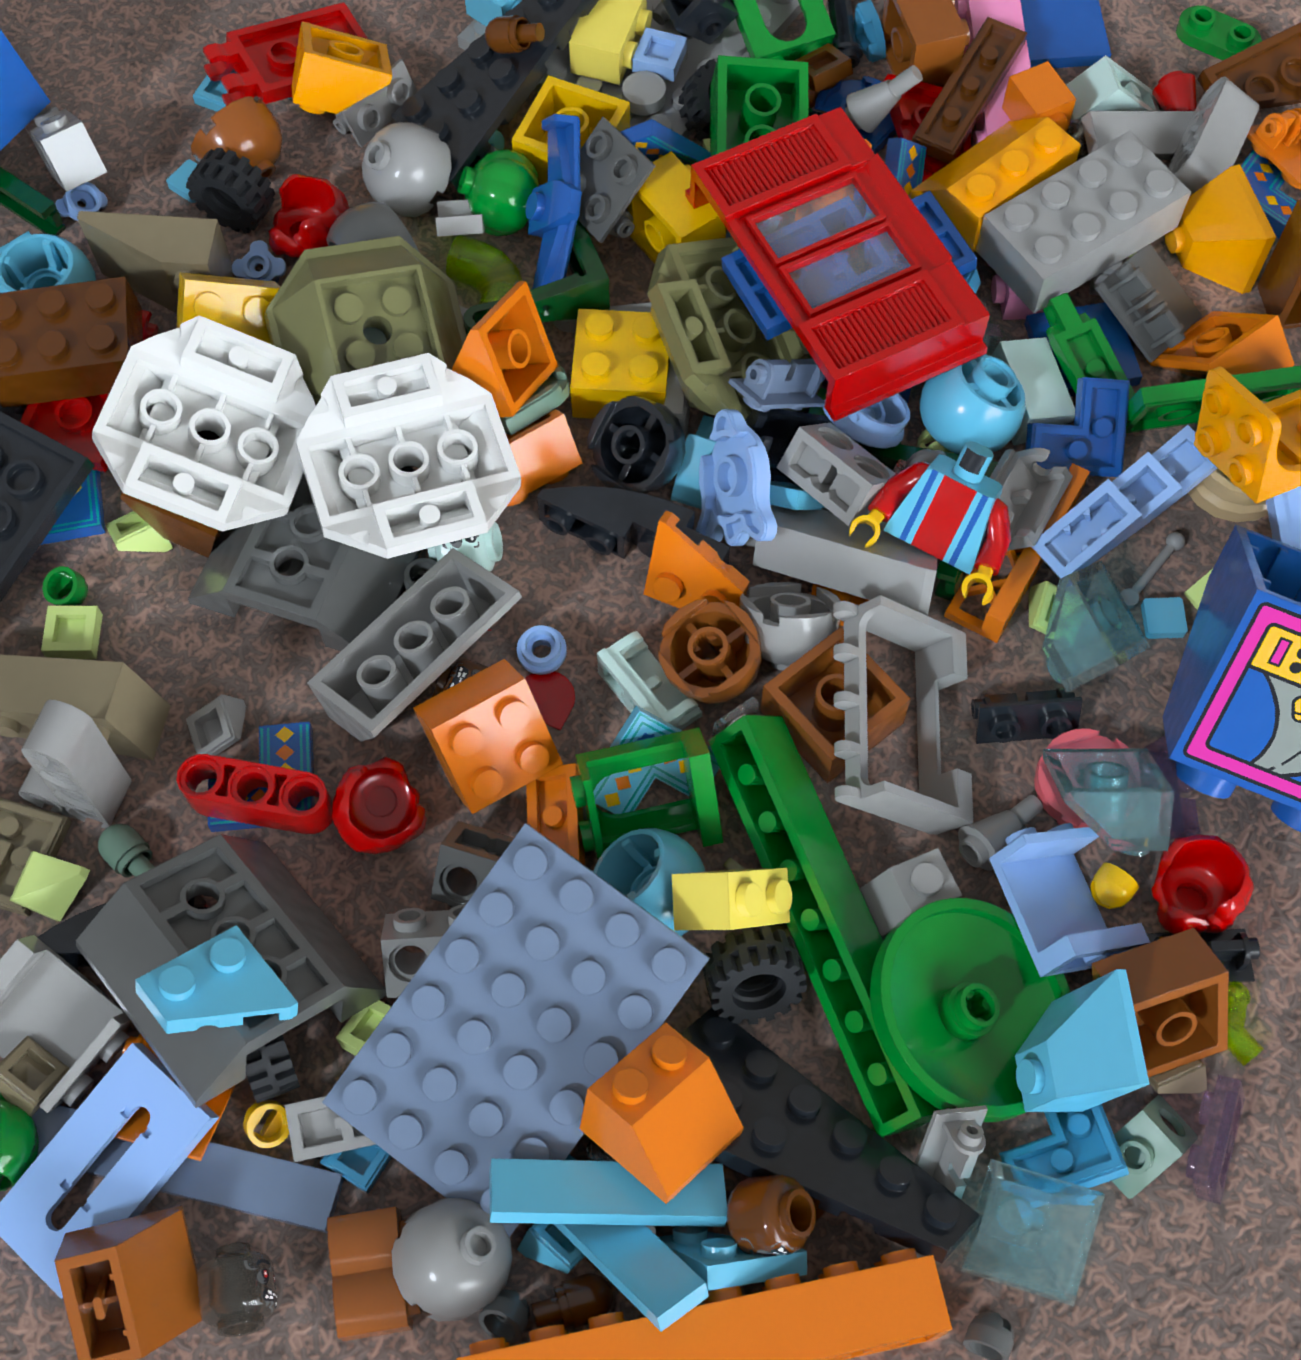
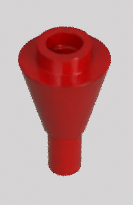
M1183 71L1170 72L1159 80L1158 85L1153 89L1152 95L1164 111H1195L1197 107L1195 76Z

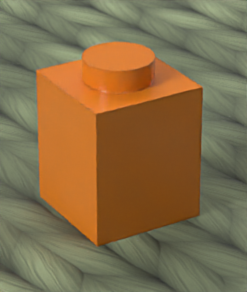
M1047 61L1009 76L1002 109L1011 121L1049 117L1066 131L1069 127L1076 98Z

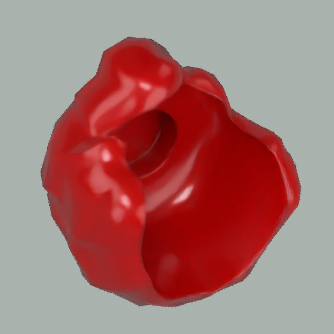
M300 174L290 175L279 188L281 208L274 215V227L268 231L269 246L276 255L286 254L293 258H300L303 251L307 249L327 247V235L330 227L338 216L349 209L344 193L325 178Z
M383 757L371 764L357 765L349 768L338 782L336 794L333 798L332 820L343 841L356 852L380 854L396 850L423 833L427 818L425 816V808L419 805L420 793L410 785L404 766L397 760Z
M1196 834L1175 838L1173 842L1164 846L1156 879L1151 890L1153 899L1159 903L1157 915L1159 922L1165 930L1172 934H1177L1194 928L1198 933L1215 934L1233 926L1236 917L1248 905L1254 890V884L1250 877L1249 865L1233 844L1222 840L1218 836Z

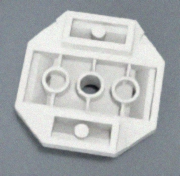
M199 315L180 324V328L157 334L131 346L92 430V440L124 494L217 530L227 531L287 515L304 474L297 451L296 440L316 404L303 379V372L295 354ZM209 430L216 433L220 438L217 440H205L197 433Z
M430 353L330 376L321 393L320 401L308 417L296 440L297 451L324 537L387 559L487 533L521 487V475L492 394L469 378L448 369L447 364ZM405 466H414L419 468L418 470L413 472H404L400 470Z

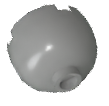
M398 122L380 129L370 140L362 162V176L368 192L374 200L387 204L396 214L401 216L417 217L427 213L434 206L429 202L437 191L444 193L448 185L451 172V155L448 145L440 141L438 133L415 123Z
M771 582L750 587L748 598L742 593L739 607L749 614L759 634L762 659L771 662L773 668L783 671L838 629L840 620L833 616V604L840 601L837 595L817 587L815 596L801 593V583ZM745 635L744 640L747 644H749V639L747 635Z
M445 1198L421 1208L408 1217L404 1222L406 1225L402 1229L401 1236L395 1239L392 1249L393 1276L402 1297L411 1306L417 1304L423 1311L432 1314L428 1317L438 1322L459 1321L482 1310L496 1299L507 1284L512 1265L510 1237H508L502 1223H490V1215L481 1209L480 1204L472 1200Z

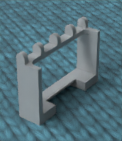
M882 595L860 605L849 601L834 603L833 616L844 621V643L833 647L834 659L844 663V691L834 694V707L845 711V740L834 743V755L845 760V785L835 788V801L934 835L974 823L972 774L958 768L941 774L939 690L968 679L966 633ZM866 631L915 652L919 793L887 781H881L873 785L869 783Z

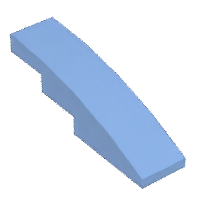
M1187 425L1153 454L1148 451L1111 482L1107 479L1042 533L1036 545L1032 548L1064 583L1147 525L1218 469V467L1208 458L1204 457L1194 446L1196 432Z

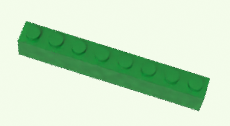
M744 715L708 740L762 868H787L788 883L792 889V905L790 908V923L786 924L795 941L798 952L876 1133L884 1138L918 1128L930 1122L933 1112L940 1109L924 1100L902 1079L890 1062L879 1040L871 1010L870 982L874 961L883 942L783 717Z

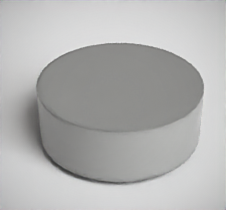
M651 71L632 73L622 84V100L630 102V112L642 116L652 115L660 111L666 102V84L661 76Z

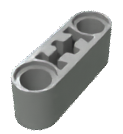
M1221 77L1214 82L1200 99L1168 167L1191 191V195L1229 167L1234 166L1259 110V104L1227 77Z

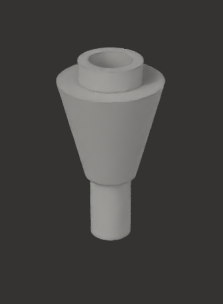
M912 65L892 80L889 79L848 94L845 113L856 129H863L868 133H872L901 99V95L923 80L920 70L915 65Z
M1028 795L1010 810L1002 811L961 827L958 831L959 851L962 857L973 867H980L987 871L994 870L989 858L1007 846L1005 839L1008 836L1022 830L1025 824L1043 811L1041 801L1034 795Z

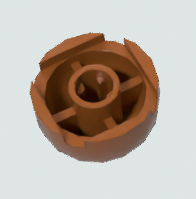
M252 96L236 100L216 112L211 117L216 125L207 135L200 129L191 144V152L198 162L209 150L215 151L216 148H223L225 153L231 150L236 152L237 157L240 159L242 156L249 159V164L252 167L258 166L262 170L260 175L268 177V179L276 170L274 164L278 160L282 149L280 125L260 98L257 103Z
M702 599L687 604L672 615L665 623L661 633L663 639L660 651L658 650V657L666 677L686 697L706 704L727 702L744 693L756 679L762 663L760 637L749 614L735 603L723 600L724 603H709L707 599ZM745 635H747L749 639V644H747L744 640Z

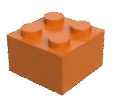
M502 659L413 707L452 789L472 815L563 765L525 678L506 659Z

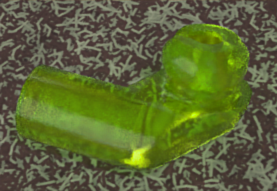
M1230 981L1228 982V1050L1245 1066L1264 1048L1244 1028L1247 1004L1251 1000L1248 988L1240 982Z

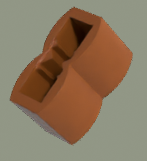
M396 1206L327 1218L337 1337L342 1341L413 1330L412 1316L422 1314V1309L417 1304L411 1306L402 1297L393 1276V1245L395 1239L401 1236L402 1229L406 1225L404 1223L406 1220H402L401 1212Z

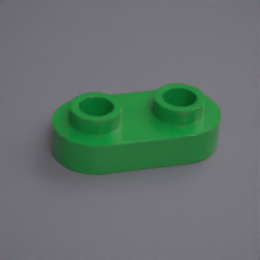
M1198 5L1185 9L1181 13L1176 27L1177 36L1184 44L1222 61L1262 42L1260 33L1253 26L1207 6Z

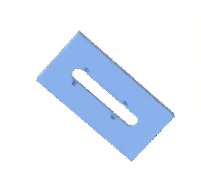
M132 1043L0 1202V1237L63 1299L54 1260L65 1233L140 1215L220 1117L205 1103L195 1108L163 1063L142 1043ZM140 1107L146 1108L150 1113V1122L147 1130L139 1135L87 1198L86 1204L77 1210L61 1230L56 1229L51 1222L53 1211Z

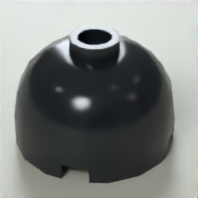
M626 396L627 398H623L618 402L611 401L604 405L593 419L587 437L588 449H593V459L596 464H591L594 474L608 488H618L639 493L654 492L667 485L680 470L686 453L685 435L679 419L667 406L646 397Z

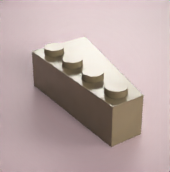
M0 654L1 736L27 739L47 700H57L72 705L89 715L115 754L154 760L171 705L124 662Z

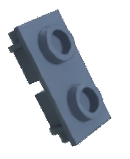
M813 358L792 359L791 363L785 359H758L747 368L746 378H730L728 382L744 396L743 401L748 406L762 412L782 408L799 411L802 408L824 407L825 401L816 394L825 376Z

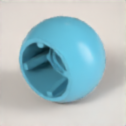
M33 234L24 236L9 244L0 254V293L96 280L95 271L86 255L76 245L56 235Z
M986 354L927 380L920 398L921 418L927 431L939 444L956 454L961 453L965 443L968 441L979 443L992 452L1000 450L1018 432L1026 410L1025 393L1015 372L1004 361Z
M657 828L630 831L615 840L603 852L593 872L680 936L689 931L674 930L672 874L706 871L701 857L694 848L678 835Z

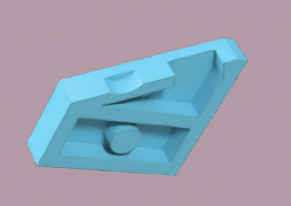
M237 925L135 979L137 995L167 1034L196 1031L198 1028L206 1025H213L219 1028L243 1025V1017L278 1013L279 1020H289L297 1016L298 1013L297 1000Z

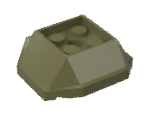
M400 236L304 250L264 314L271 345L296 355L303 372V379L316 405L321 399V393L330 376L425 353L435 356L447 364L448 369L452 370L467 337L454 281ZM370 327L377 328L383 332L387 342L383 344L371 343L364 336L363 330Z
M733 237L669 244L657 256L647 294L651 301L652 317L688 406L715 416L722 409H736L746 420L753 408L748 406L743 401L744 396L728 383L730 378H746L747 368L758 359H785L791 363L792 359H809L812 356L793 328L769 340L765 338L722 269L721 258L740 249ZM789 273L794 282L800 278L796 273ZM823 381L821 382V384H820V386H819V388H818L816 394H818V392H819V390H820V388H821V386H822ZM810 407L802 408V410H799V411H797V410H792V409H789V408H782V409H784V410H790V411H797V412H804V411H806V410H807L808 408H810Z

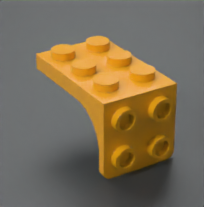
M1219 366L1209 370L1207 373L1194 446L1204 457L1208 458L1218 467L1234 486L1240 488L1256 504L1301 486V389L1263 403L1229 372Z

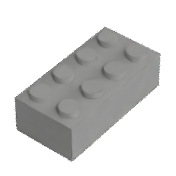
M1130 130L984 215L976 251L1033 313H1036L1046 307L1050 299L1066 292H1071L1177 228L1191 191Z

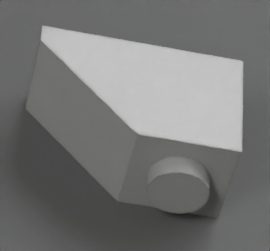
M939 848L890 867L859 888L883 941L901 920L919 908L938 900L962 897V893Z

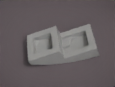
M468 200L437 202L438 217L435 218L437 237L481 234L485 232L482 214L473 215L470 211Z

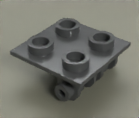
M605 117L601 118L580 149L582 196L578 221L601 243H603L608 234L626 238L633 233L635 228L633 216L626 208L656 167Z
M1151 244L1137 251L1095 287L1096 291L1149 363L1153 362L1168 347L1171 349L1186 338L1183 333L1202 317L1200 311Z

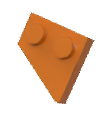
M666 510L658 521L643 595L679 609L695 600L707 599L709 603H724L723 600L735 603L739 607L740 596L742 593L745 596L747 595L750 581L732 565L723 562L718 552L704 540L698 545L695 544L676 527L680 519L674 513Z

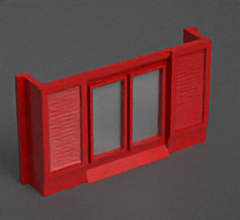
M841 107L819 116L814 114L691 165L690 188L685 190L686 198L693 209L708 203L711 204L828 381L824 407L834 422L987 353L988 348L983 342V338L990 317L989 312L951 261V254L878 153L874 154Z

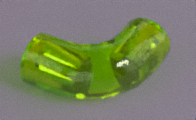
M458 235L454 239L447 257L446 275L452 280L475 287L481 295L478 305L500 300L517 282L523 281L520 270L505 252L483 241L464 235Z

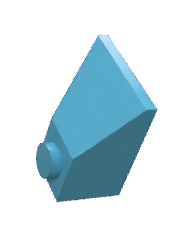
M1116 969L1051 1002L1015 1055L1017 1064L1016 1081L1022 1093L1025 1112H1083L1149 1085L1126 969Z

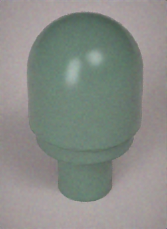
M114 824L107 827L101 833L98 840L99 853L117 874H121L123 877H136L155 867L150 862L153 855L150 845L133 827L126 824Z

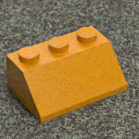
M1049 117L1008 121L912 189L909 197L913 199L925 192L931 191L974 252L976 251L984 215L1075 163L1081 144Z

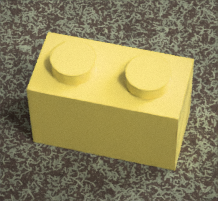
M599 0L589 15L579 17L569 41L571 73L620 85L627 68L632 69V58L638 47L640 37L643 35L646 27H651L652 11L647 10V0Z
M787 868L732 869L672 874L674 930H734L790 923L792 889L788 883Z

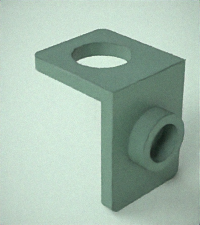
M1157 1095L1134 1118L1114 1134L1129 1175L1112 1180V1182L1127 1198H1134L1177 1161L1198 1139L1197 1134L1162 1096ZM1161 1116L1173 1125L1178 1135L1168 1128Z

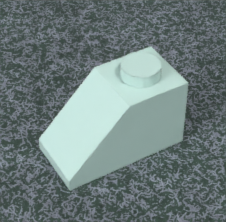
M1106 55L1066 84L1076 98L1070 120L1071 122H1076V128L1082 126L1081 118L1090 111H1160L1152 95V90Z

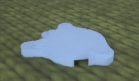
M722 409L714 418L713 431L709 439L717 441L712 454L701 455L699 486L702 496V510L696 531L718 542H721L724 536L726 543L730 546H743L750 536L756 541H772L777 533V523L770 507L771 473L766 448L760 437L747 425L744 417L738 410Z

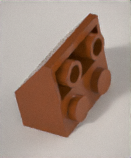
M182 1205L65 1233L54 1262L78 1360L141 1359L207 1318L206 1305Z

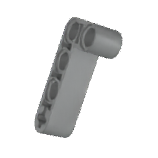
M47 700L21 749L22 754L32 767L18 793L23 799L35 806L42 808L45 803L53 806L51 809L53 812L85 822L86 818L102 822L101 828L106 829L111 826L132 780L89 715L67 703Z

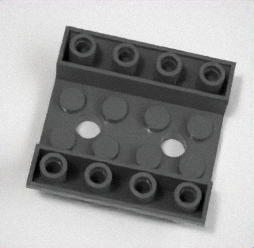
M405 466L400 469L404 472L415 471L410 466ZM303 474L287 515L221 532L188 597V601L190 604L234 618L240 606L244 605L319 629L325 647L342 651L401 596L405 587V568L410 562L418 558L421 550L387 559L325 538L305 474ZM298 559L304 562L303 568L295 575L284 576L278 573L280 565L285 561Z
M223 834L124 882L76 939L78 950L195 1108L245 1080L246 1057L251 1052L327 1008L333 1012L340 1022H343L382 999L387 994L386 988L265 842ZM204 895L215 898L217 903L208 909H197L190 906L188 901L195 896ZM237 925L298 1002L297 1016L289 1020H279L278 1013L243 1017V1025L221 1028L206 1025L198 1028L196 1031L167 1034L137 995L135 979Z

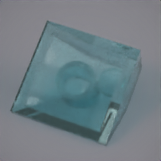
M1102 560L1059 580L1042 649L1047 656L1046 666L1050 675L1056 682L1063 685L1067 693L1150 648L1149 643Z
M1147 748L1043 749V760L1063 801L1113 851H1120L1132 856H1143L1150 851H1168L1175 792Z
M990 1159L976 1209L980 1217L969 1234L960 1271L1074 1306L1105 1197L1104 1193Z

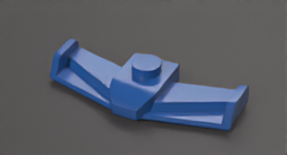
M553 114L542 120V130L548 131V182L534 188L526 203V217L529 219L528 235L542 238L532 289L565 278L567 274L577 220L580 215L582 196L580 177V118L578 116Z

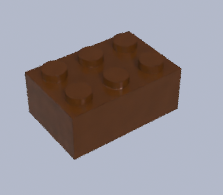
M126 277L0 293V405L3 408L110 393L131 346L143 341L142 307Z

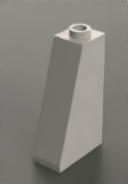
M770 505L777 523L775 538L772 541H756L750 536L746 542V546L755 547L752 564L754 566L868 600L882 595L928 616L937 572V558L883 531L888 522L880 523V535L876 543L871 547L864 548L869 539L874 536V531L868 524H859L849 537L850 526L846 525L830 511L793 510Z

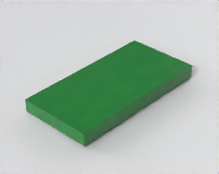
M1301 366L1232 375L1259 400L1266 402L1301 389ZM1206 379L1140 388L1128 401L1126 433L1197 424Z

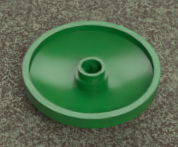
M948 898L929 903L905 917L888 933L874 961L870 982L871 1010L874 1025L883 1049L902 1079L919 1096L940 1110L986 1105L988 1111L983 1122H999L1026 1113L1022 1093L1016 1081L1017 1064L1015 1055L1051 1002L1071 992L1064 973L1040 978L1014 915L988 902L969 898Z

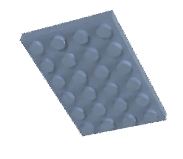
M525 823L322 1103L444 1197L472 1200L480 1204L481 1209L490 1215L489 1168L491 1158L565 1160L584 1134L579 1128L587 1089L662 1026L710 957L531 825ZM502 1223L508 1237L511 1236L519 1223Z

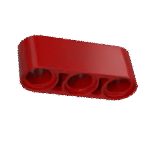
M196 754L187 758L177 771L176 781L180 791L197 813L207 817L301 834H317L322 832L333 821V801L324 782L317 775L310 772L210 754ZM212 778L217 779L214 786L208 791L196 792L198 785L202 781ZM259 787L268 788L266 794L261 799L251 802L246 801L247 795L253 789ZM309 796L319 798L313 808L306 811L296 810L298 803L303 798Z

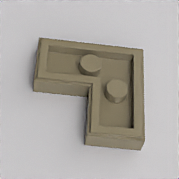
M0 797V909L29 917L32 910L9 900L31 852L35 851L56 858L72 823L68 817Z

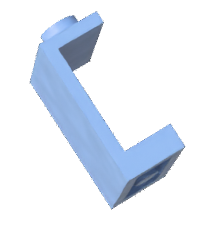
M1071 823L1056 826L1047 832L1038 833L1034 827L1025 828L1008 836L1005 839L1007 846L989 858L1040 978L1092 969L1093 962L1150 943L1142 923L1107 928L1092 897L1074 854L1101 836L1097 826L1074 828Z

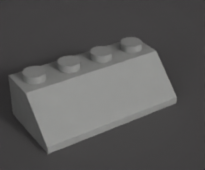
M452 548L310 679L307 684L329 718L360 742L375 738L516 604L522 596L519 590Z

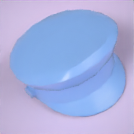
M899 393L835 422L825 407H823L826 416L834 426L852 440L868 447L885 449L897 446L903 440L904 428L910 420L908 405Z

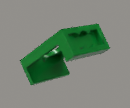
M732 0L739 13L735 20L750 58L794 61L828 43L832 44L836 33L823 0H798L805 17L806 28L799 38L791 41H783L770 34L765 26L756 0Z
M699 727L575 755L579 775L569 777L576 808L585 807L587 820L578 821L582 835L584 851H595L597 861L604 850L619 837L630 831L644 828H657L674 834L697 830L703 847L724 843L710 752ZM683 758L689 799L622 814L605 813L596 807L593 792L603 778L615 773Z

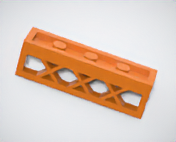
M1072 463L1069 471L1073 477L1042 533L1074 508L1082 494L1090 471ZM1032 547L1007 551L1005 556L1008 555L1012 570L1007 578L992 581L994 594L990 601L991 607L984 621L960 609L965 601L961 590L962 584L946 609L944 617L998 643L1043 563V559ZM974 567L970 574L977 573V569ZM971 585L968 589L967 597L986 593V585ZM1000 589L999 593L996 596L995 590Z

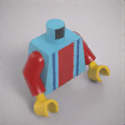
M968 441L965 443L957 461L946 455L939 454L931 464L918 461L888 479L887 483L869 504L868 510L870 513L859 516L852 521L849 528V537L859 524H868L872 527L874 536L869 539L864 548L871 547L876 543L880 535V523L888 522L883 531L969 574L962 583L961 590L964 599L967 598L968 589L971 585L983 583L987 587V592L983 597L982 605L990 603L994 594L990 579L992 576L998 575L1011 542L1008 506L1000 500L1003 486L984 475L994 456L993 452L979 443ZM975 567L977 573L970 574Z

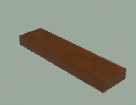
M987 17L912 137V142L927 147L926 155L947 164L956 158L1025 45L1027 32Z

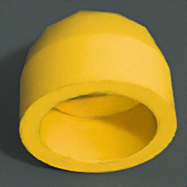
M1103 863L1094 875L1090 888L1092 897L1098 905L1107 909H1113L1126 905L1139 889V885L1123 869L1111 863Z
M268 1099L259 1103L255 1102L247 1109L243 1126L246 1135L252 1143L261 1148H273L285 1141L289 1135L285 1108L279 1102ZM273 1109L260 1134L255 1132L254 1130L266 1110Z

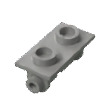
M399 59L391 66L392 79L389 85L336 114V119L333 120L335 128L341 134L345 135L350 130L358 146L361 148L393 119L391 114L401 107L405 100L418 92L402 59Z
M986 1105L934 1111L915 1160L917 1166L961 1200L967 1186L963 1178H970L977 1158L986 1146V1139L983 1135L984 1131L981 1127L988 1111Z

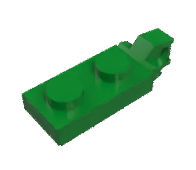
M1067 292L1050 299L1047 306L1043 309L1050 325L1046 333L1050 340L1049 344L1075 394L1077 393L1078 378L1128 380L1096 318L1090 319L1086 312L1079 315ZM1131 385L1129 387L1128 401L1135 395Z

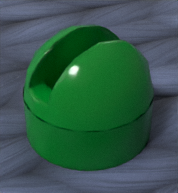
M60 566L52 569L46 575L42 590L45 599L56 606H78L87 597L88 584L79 572L65 566Z

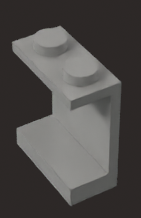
M35 935L19 938L0 959V1056L4 1059L26 1036H29L70 1068L39 1107L47 1113L56 1109L59 1105H63L64 1102L72 1107L93 1084L94 1080L88 1074L100 1059L109 1063L124 1047L126 1040L129 1038L124 1030L132 1021L119 1004Z

